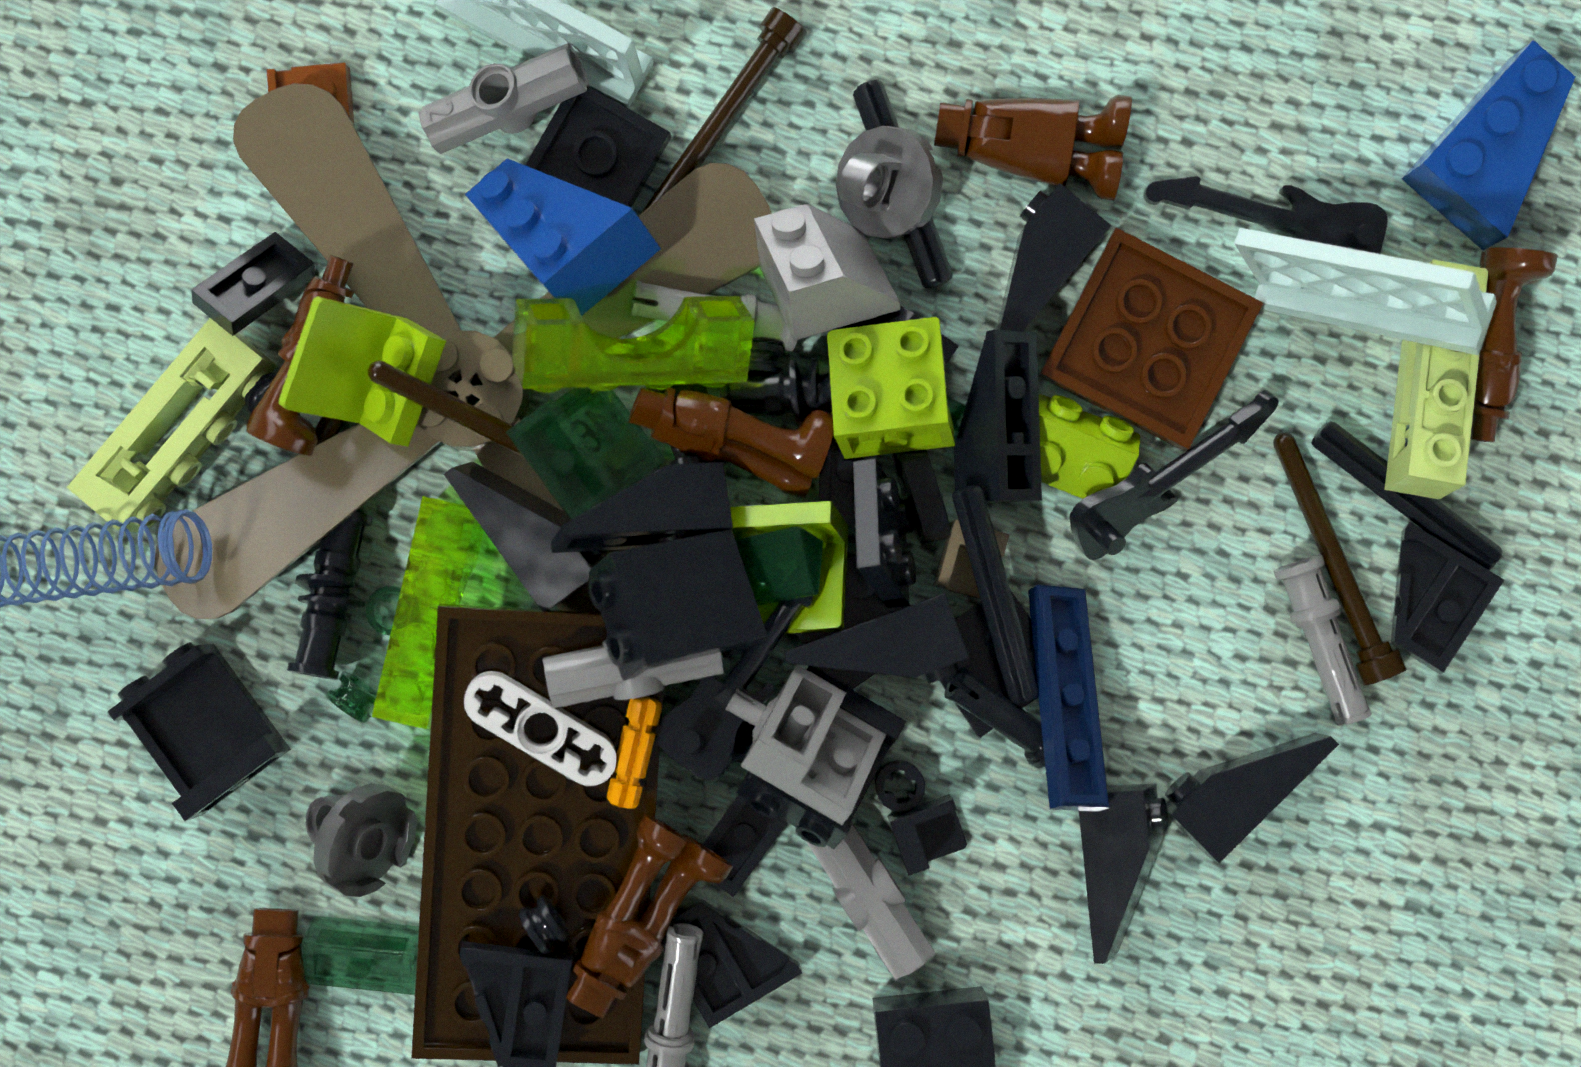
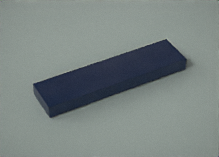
M1036 585L1028 590L1037 687L1039 691L1038 698L1049 810L1101 811L1109 808L1086 591L1081 588Z

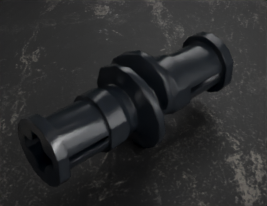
M818 358L811 359L807 374H801L796 360H790L789 374L779 372L766 373V375H734L732 369H723L721 373L720 398L723 397L732 402V407L745 413H766L767 416H782L786 413H793L799 428L805 418L814 410H821L832 414L830 372L820 374Z
M358 511L352 514L321 540L320 549L316 551L313 563L314 574L309 573L296 576L295 584L310 592V594L298 597V601L306 603L307 608L302 613L300 622L302 631L295 663L289 662L287 671L312 677L338 680L339 671L334 670L341 636H345L347 610L363 608L366 601L353 595L351 590L355 587L353 581L358 574L361 562L358 557L365 527L371 526L372 516Z

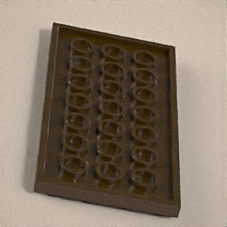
M453 604L438 605L411 1059L495 1061L489 1043L490 1036L485 1022L481 1020L467 969L462 965L460 959L462 941L539 950L526 932L520 920L518 910L524 906L529 909L536 907L537 898L541 895H546L550 899L570 933V939L563 943L560 940H556L551 945V952L572 954L568 994L578 977L573 969L579 959L582 958L600 911L608 908L618 893L637 850L638 825L645 814L653 817L656 816L660 746L656 740H654L646 777L639 780L640 786H643L639 805L636 808H623L610 804V801L607 799L610 779L617 776L616 770H614L609 779L599 785H581L475 723L465 710L464 697L470 682L479 674L488 671L501 672L551 701L545 678L543 657L602 646V642L607 638V631L601 613L559 610L541 611V609ZM494 684L489 691L479 688L475 694L482 698L480 709L483 712L489 713L495 706L508 712L510 718L503 725L514 729L519 712L529 702L523 698H518L516 709L501 700L503 689L500 686ZM664 690L648 695V697L658 700L663 710ZM613 696L566 707L561 706L562 709L606 734L612 740L617 754L623 725H629L630 722L629 718L626 717L630 699L615 700ZM536 713L526 720L524 731L532 742L545 744L552 741L557 735L558 724L551 715ZM652 726V733H655L657 726ZM569 727L564 744L554 755L564 758L567 747L580 756V769L587 771L591 765H597L601 768L605 764L600 758L602 747L593 744L592 748L584 750L572 743V737L578 731ZM651 886L634 916V919L638 921L650 903ZM645 973L631 988L623 987L627 991L624 1000L615 998L604 1018L576 1006L566 998L557 1062L639 1065Z

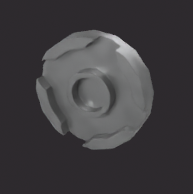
M880 126L862 132L847 146L838 164L836 190L839 205L850 224L868 236L892 239L903 237L916 227H922L930 221L940 203L943 176L941 169H936L934 158L929 151L933 150V148L926 139L911 129Z
M369 783L354 788L346 795L315 799L309 805L305 823L307 833L315 844L313 862L318 877L331 888L345 896L362 897L383 887L386 883L380 880V878L388 872L393 864L400 868L408 858L415 840L417 818L415 811L407 808L405 802L407 798L387 785Z

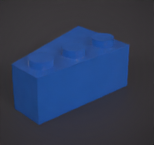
M1532 40L1504 63L1402 177V180L1481 250H1485L1508 238L1576 76L1537 42Z
M508 158L493 171L487 173L480 182L465 193L497 234L574 322L661 249L632 208Z

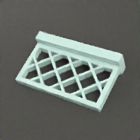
M437 0L435 3L440 11L531 59L569 43L577 52L579 60L586 71L589 82L588 87L628 109L654 64L651 56L635 48L632 38L560 0Z
M1239 228L1234 245L1259 282L1254 298L1263 302L1262 310L1479 356L1497 301L1494 294L1480 291L1475 272Z

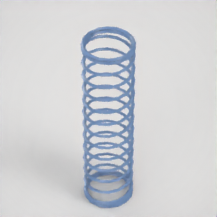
M185 509L166 513L163 519L160 516L150 514L143 521L132 516L126 519L124 523L112 519L106 522L104 526L92 522L86 525L85 528L72 525L66 530L55 527L48 530L47 533L35 530L28 535L17 532L10 535L9 538L0 535V541L5 542L2 555L0 553V600L2 601L0 602V608L6 605L19 606L26 602L57 601L64 597L75 599L82 595L96 596L103 592L114 594L121 590L135 591L142 587L153 589L160 585L174 586L181 582L187 584L197 583L204 579L212 561V541L209 530L204 521L194 511ZM182 516L188 517L194 522L202 543L201 567L193 577L186 576L193 561V538L189 525ZM178 519L182 522L187 533L189 545L188 562L184 572L181 571L174 555L173 531ZM151 520L160 522L157 535L158 547L163 563L167 567L165 574L161 578L152 571L155 561V547L153 537L146 526V523ZM133 522L140 524L137 538L138 550L142 563L147 570L146 576L142 580H139L133 574L136 550L131 533L126 528L128 524ZM112 525L121 527L118 536V551L123 568L128 574L123 583L114 578L117 553L113 538L107 530ZM94 527L101 529L98 541L99 558L103 570L109 577L103 586L94 580L98 568V555L93 538L88 533V530ZM74 530L82 532L78 546L79 556L77 547L69 535ZM144 531L150 547L149 565L143 548L142 538ZM124 532L128 538L131 550L130 569L123 550ZM55 533L63 534L59 551L54 541L49 537ZM104 534H106L111 546V572L104 558ZM37 535L43 537L40 553L36 544L31 540L32 537ZM85 536L92 548V575L89 573L84 559L83 545ZM17 538L24 539L21 554L12 540ZM66 538L72 547L74 555L73 578L70 576L65 563L64 545ZM46 541L50 543L54 551L56 562L54 581L50 578L45 563L44 551ZM28 543L31 545L37 561L35 585L31 581L26 568L25 552ZM9 545L17 556L19 566L18 584L16 587L13 585L7 571L6 554ZM79 560L85 575L89 579V583L84 588L75 583L79 573ZM60 567H62L65 577L70 582L65 591L56 586L60 578ZM42 570L46 580L51 585L46 594L38 589ZM23 573L26 581L33 589L27 596L19 592L23 582ZM170 573L176 578L171 581L166 580ZM150 576L156 580L153 583H147ZM5 579L14 592L8 599L1 595ZM131 579L137 583L132 586L127 585ZM111 582L116 585L114 588H108ZM92 585L98 588L93 591L89 590ZM73 588H75L78 591L75 593H70V591ZM54 590L57 593H59L57 595H51L54 592ZM35 593L40 596L37 598H33ZM16 596L21 598L19 600H14Z

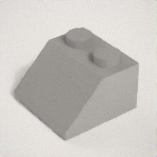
M809 204L754 218L759 266L794 341L900 310V301L864 233L856 227Z

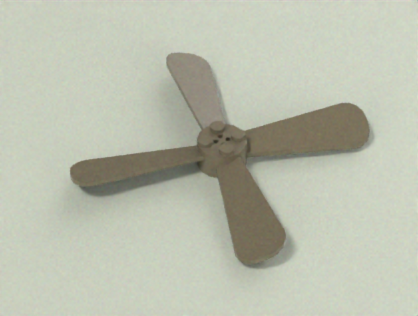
M293 83L279 87L248 104L241 110L234 123L233 142L241 160L327 261L330 255H334L353 263L346 284L355 291L354 293L367 309L408 318L446 340L431 385L453 395V392H457L458 398L467 403V398L473 394L481 399L474 405L475 407L533 435L532 432L522 422L529 407V386L658 321V319L630 316L632 299L649 303L655 302V300L635 297L633 290L636 280L642 281V283L708 295L755 271L759 267L754 218L772 214L761 191L743 170L727 163H709L696 168L638 216L661 249L583 316L574 322L550 293L547 292L492 338L478 331L461 330L345 108L329 92L309 84ZM474 376H477L482 385L473 387L470 382ZM423 407L409 447L390 444L358 423L316 445L312 456L299 454L194 509L193 511L204 521L210 533L212 541L210 569L204 579L197 583L187 584L181 582L174 586H162L169 599L180 612L195 619H218L234 612L440 442L461 451H474L482 467L573 517L579 516L594 506L577 489L578 487L571 479L553 470L542 476L550 469ZM182 516L188 523L193 538V561L186 575L193 577L201 567L202 543L194 522L188 517ZM178 519L173 531L174 555L181 571L184 572L188 562L189 545L187 533L182 522ZM157 544L154 565L158 577L161 578L165 574L167 567L163 563ZM607 550V554L605 556H607L610 552L621 550ZM171 573L166 578L169 581L176 579ZM589 583L557 605L559 611L601 613L592 603L589 594Z

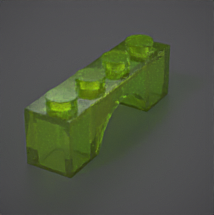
M739 296L684 297L676 313L663 326L647 335L623 339L603 335L591 328L583 320L573 298L515 299L512 362L522 389H533L544 393L556 392L561 388L589 387L599 391H610L618 386L645 385L653 389H667V387H671L673 384H700L713 388L722 387L727 383L747 382L755 320Z
M422 496L372 712L373 718L423 729L431 728L438 605H460L469 577L477 565L484 530L466 505Z

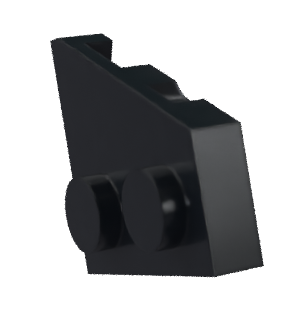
M1409 522L1401 532L1390 644L1438 674L1444 673L1503 584L1504 579Z
M703 899L674 915L669 925L673 927V924L676 923L691 924L703 931L693 1001L709 1028L802 974V967L798 961ZM666 935L661 943L664 951L667 937Z
M462 941L460 959L462 965L467 969L475 993L474 1000L481 1020L485 1022L490 1036L489 1043L497 1067H556L572 965V954L551 951L543 954L540 950Z

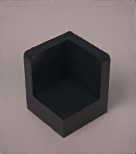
M950 794L917 805L912 810L897 812L887 816L908 876L929 869L928 861L966 848L967 842L956 813L957 808Z

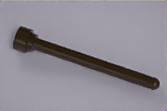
M776 7L771 8L759 25L762 31L757 38L760 42L759 46L640 214L694 169L702 165L776 58H784L788 51L792 53L796 51L807 35V32L793 17Z
M375 361L370 364L368 376L372 382L549 469L556 466L536 456L531 451L529 443L534 437L533 435L384 361ZM607 463L601 475L578 472L561 466L553 470L577 482V489L584 492L587 500L597 505L619 493L625 478V473L620 474Z
M1288 432L1277 434L1273 440L1274 449L1318 551L1323 556L1324 565L1361 650L1356 652L1360 662L1355 665L1363 684L1371 685L1403 673L1407 668L1399 649H1392L1389 641H1382L1294 436Z

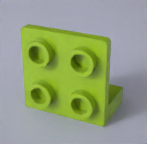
M315 297L278 401L279 405L290 411L360 423L390 444L409 447L423 406L372 382L368 376V368L375 361H384L431 384L446 340L408 318L322 297Z
M937 317L843 328L828 332L834 437L844 459L955 446L954 426L947 402L941 325Z
M831 501L730 507L733 523L732 532L763 623L767 621L785 595L782 589L799 565L798 557L800 552L811 548L816 550L821 559L813 605L811 608L803 607L785 633L841 631L844 628L849 526Z

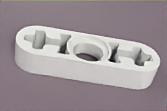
M484 672L470 682L465 693L464 706L468 716L475 723L581 785H599L613 774L617 761L616 750L612 740L603 732L561 707L552 708L551 701L501 672ZM494 684L500 686L503 689L501 700L516 709L518 698H523L529 702L519 712L514 729L503 725L510 718L508 712L495 706L489 713L483 712L480 709L482 698L475 694L479 688L489 691ZM546 713L556 720L558 733L552 741L545 744H537L528 739L524 731V724L531 715ZM569 727L578 731L572 737V743L584 750H589L593 744L602 747L600 758L605 764L601 768L597 765H591L587 771L580 769V756L567 747L564 758L554 755L564 744Z

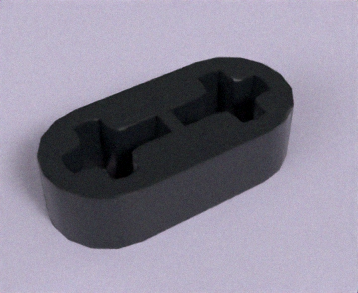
M927 450L892 453L893 465L903 498L910 502L912 508L914 532L921 545L948 538L950 536L949 520Z

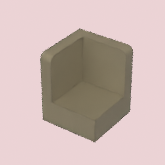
M955 519L950 523V536L945 540L933 586L980 599L959 520ZM994 530L1000 554L1003 557L1009 534Z

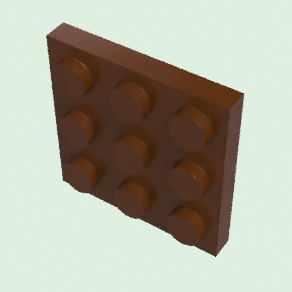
M1115 228L1038 377L1186 451L1189 450L1263 302Z

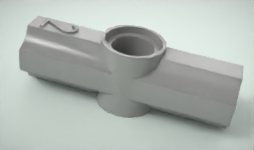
M566 43L512 68H507L505 65L497 63L486 65L477 71L471 80L470 86L423 106L422 111L418 112L422 129L426 133L431 146L438 153L442 154L498 129L510 134L522 132L533 123L537 112L586 92L589 82L577 52L569 43Z
M606 640L602 642V646L543 657L545 678L552 708L566 707L613 696L615 700L644 697L664 690V685L724 673L721 653L719 652L651 668L636 678L623 680L618 666L609 657Z
M851 821L850 824L852 826L847 836L835 849L827 845L825 847H818L810 843L808 845L835 885L832 889L846 914L859 931L864 930L873 944L876 953L888 968L889 973L891 972L895 980L925 965L936 953L903 903L906 899L881 859L875 860L866 846L865 840Z

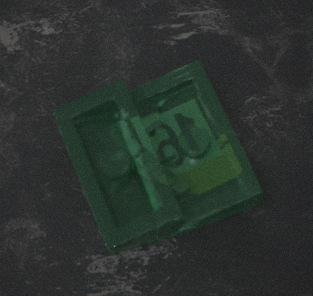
M598 370L555 401L552 398L506 431V435L570 520L642 480L666 461L641 426L628 422L629 410Z

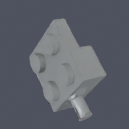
M798 664L783 685L778 696L770 701L767 706L737 688L725 710L755 726L753 730V743L741 767L843 825L852 813L886 734L841 709L840 705L846 692Z

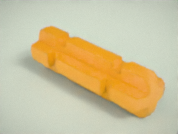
M644 696L629 700L626 717L629 718L630 722L629 725H623L616 754L615 770L617 776L610 779L607 792L608 801L617 807L636 808L639 805L643 786H640L639 780L646 777L656 735L652 733V726H658L662 711L661 703L654 698Z

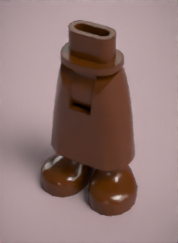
M1116 95L1108 101L1099 114L1089 116L1078 115L1079 100L990 99L975 101L974 108L973 100L966 99L965 106L940 102L934 146L958 149L957 157L964 158L967 156L991 168L1056 186L1061 183L1065 187L1068 175L1081 178L1090 184L1100 199L1115 200L1123 165V152L1115 150H1121L1126 139L1132 107V96ZM1074 141L1090 143L1113 150L1098 152L1073 151Z

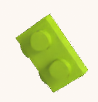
M1039 394L1042 483L1084 499L1095 492L1119 484L1129 476L1139 456L1140 434L1135 432L1129 423L1114 416H1104L1101 418L1083 411L1077 402L1065 396L1054 395L1051 398Z

